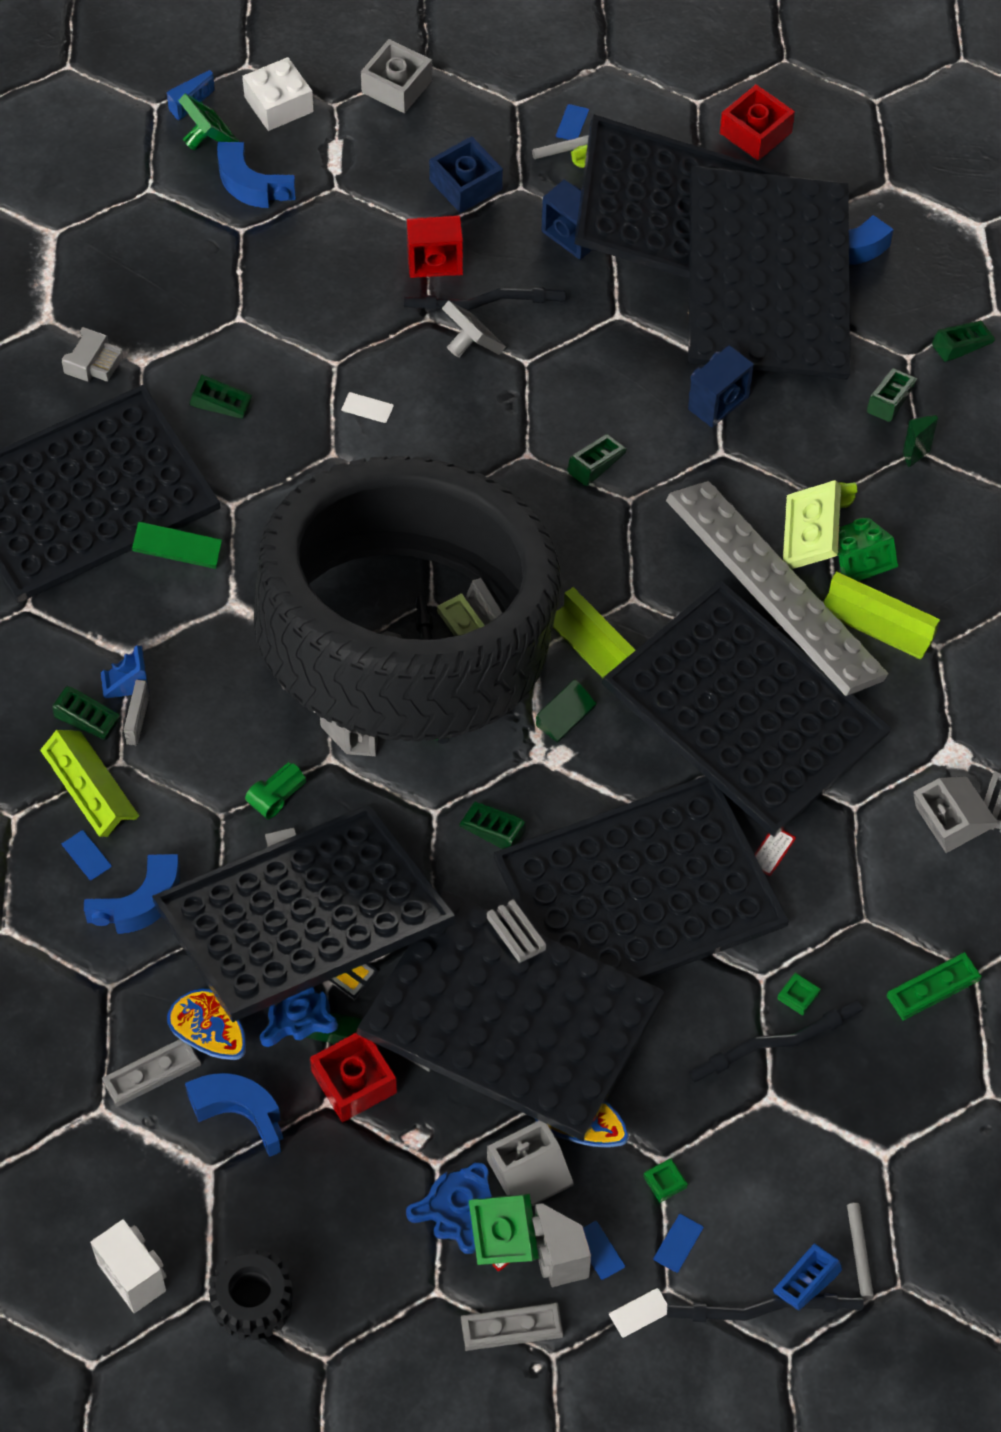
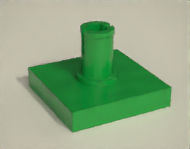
M186 93L178 100L196 123L195 127L183 138V141L192 150H196L207 136L217 142H239L214 109Z
M530 1194L468 1200L478 1265L527 1262L539 1259L535 1229L532 1222L533 1213Z

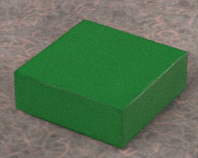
M795 972L778 994L777 999L803 1016L820 994L821 989Z
M671 1158L644 1172L643 1175L659 1203L683 1191L688 1185Z

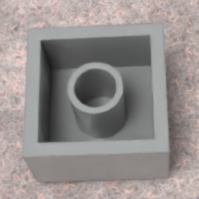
M390 39L387 40L361 70L362 93L402 113H405L432 82V59Z

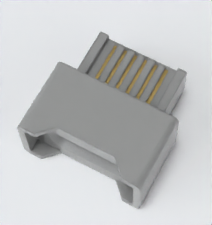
M82 327L80 330L82 338L72 353L65 354L62 358L64 373L86 382H90L92 377L108 382L123 358L122 348L109 344L107 335Z

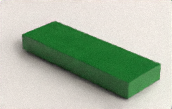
M138 522L132 551L216 569L222 540Z
M963 952L888 991L886 997L904 1021L979 982L982 976L967 954Z

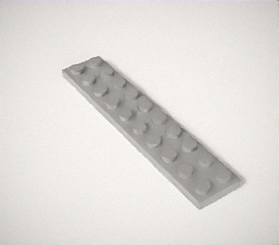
M706 481L669 494L666 499L667 503L845 696L881 683L886 679L889 673L736 511L734 506L722 496L714 485Z

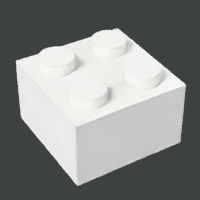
M288 57L242 76L244 97L268 131L314 112L312 90Z
M122 1219L92 1240L91 1245L97 1264L132 1312L136 1313L166 1291L163 1279L167 1276L162 1269L164 1265L155 1251L152 1250L148 1253L147 1248L143 1244L145 1239L135 1225L130 1228L125 1220Z

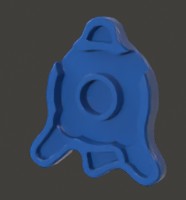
M312 987L282 1000L276 1006L274 1004L271 1005L268 1011L269 1025L260 1034L261 1044L270 1047L289 1035H293L295 1040H302L314 1032L332 1033L338 1028L336 1018L330 1015V1004L326 994L323 991L321 994L315 993Z
M473 1163L468 1168H463L459 1172L444 1173L434 1182L429 1194L423 1200L410 1204L407 1207V1219L412 1223L434 1220L436 1222L434 1227V1236L436 1238L454 1239L463 1253H474L476 1250L468 1200L492 1197L488 1183V1168L482 1163Z

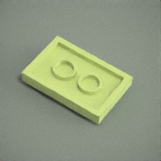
M836 480L787 495L783 561L791 569L838 556L841 485Z

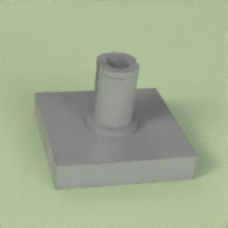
M449 300L442 309L462 329L447 346V349L455 356L460 358L473 341L498 355L506 348L473 313Z

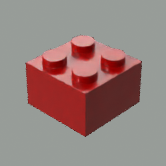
M754 85L722 112L720 134L759 161L792 133L795 111L758 85Z
M460 216L407 219V252L410 278L463 275V240Z
M357 1032L310 1057L312 1074L342 1123L397 1093L396 1077L375 1043L357 1035Z

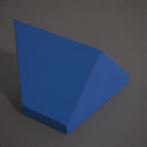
M143 645L135 646L134 651L130 654L126 653L124 659L118 664L112 663V669L109 671L103 670L100 672L103 696L105 698L132 695L136 680L146 681L148 685Z

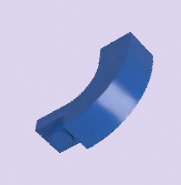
M218 142L217 156L220 178L226 190L233 197L248 205L261 208H269V200L285 201L296 199L295 175H266L257 173L246 165L244 142Z
M874 215L861 226L850 229L849 265L864 263L882 254L891 245L893 229Z
M178 854L148 855L146 878L141 887L129 896L115 899H84V913L87 923L97 926L115 923L117 934H123L143 929L156 922L162 916L156 909L152 896L180 884L181 868Z
M226 1073L205 1075L185 1083L187 1096L198 1122L221 1113L241 1114L251 1120L257 1128L269 1157L281 1152L279 1141L284 1138L277 1123L281 1120L279 1107L273 1097L258 1083L243 1076Z

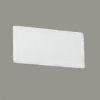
M349 392L341 410L386 423L394 405Z
M656 1288L609 1313V1316L620 1335L624 1338L667 1315V1302L659 1289Z

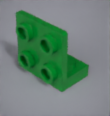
M858 518L851 524L839 527L838 556L841 574L856 581H861L898 567L894 537L870 518Z

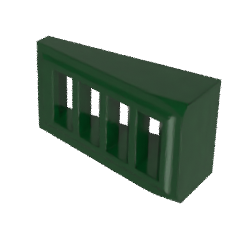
M980 320L939 329L932 345L946 362L994 343L995 338Z
M892 368L870 396L867 412L890 422L913 389L917 378Z
M201 374L189 405L243 419L252 395ZM214 395H219V399L213 398ZM225 397L231 398L229 403L223 402ZM236 400L241 401L239 408L234 406Z
M605 434L570 456L567 472L587 486L626 453L627 448L608 434ZM603 447L611 451V453L607 452Z
M68 685L65 686L53 704L55 718L103 740L107 739L120 719L119 714ZM83 707L81 713L77 715L76 713L79 710V708ZM91 712H94L95 714L93 715L91 720L87 721V718L89 717ZM102 716H103V717H105L106 719H105V721L103 722V724L101 725V727L99 728V727H97L96 725L98 724V722L100 721V719H101Z
M474 801L460 822L459 827L504 849L519 842L526 831V821ZM477 812L482 814L477 823L471 822ZM487 818L491 819L487 827L482 826ZM497 823L501 824L497 831L493 830ZM506 828L510 829L507 835L503 834Z

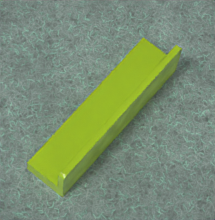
M837 571L831 580L829 593L823 602L842 623L918 659H922L936 636L940 619Z
M574 587L564 593V606L556 611L553 628L603 678L636 650Z
M56 730L40 751L98 836L108 837L121 820H136L139 814L82 732Z

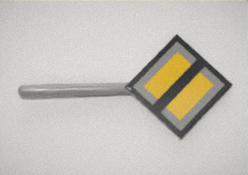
M366 963L328 981L355 1000L379 971L369 963Z

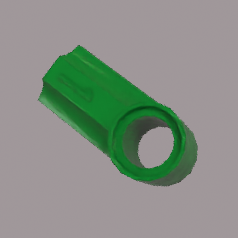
M288 762L267 781L260 780L256 782L246 793L245 800L264 818L269 820L280 812L285 800L306 783V777L294 763Z

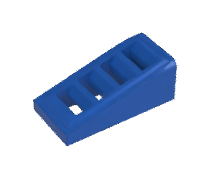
M208 70L167 91L168 108L177 120L182 119L188 114L178 101L185 93L202 102L215 90L213 72Z
M814 1243L773 1289V1292L799 1311L842 1271L840 1261ZM818 1264L821 1267H823L822 1271H819L814 1266ZM809 1271L816 1277L812 1280L805 1274ZM800 1279L803 1282H805L808 1285V1287L805 1289L796 1282ZM792 1287L801 1295L796 1298L787 1290Z

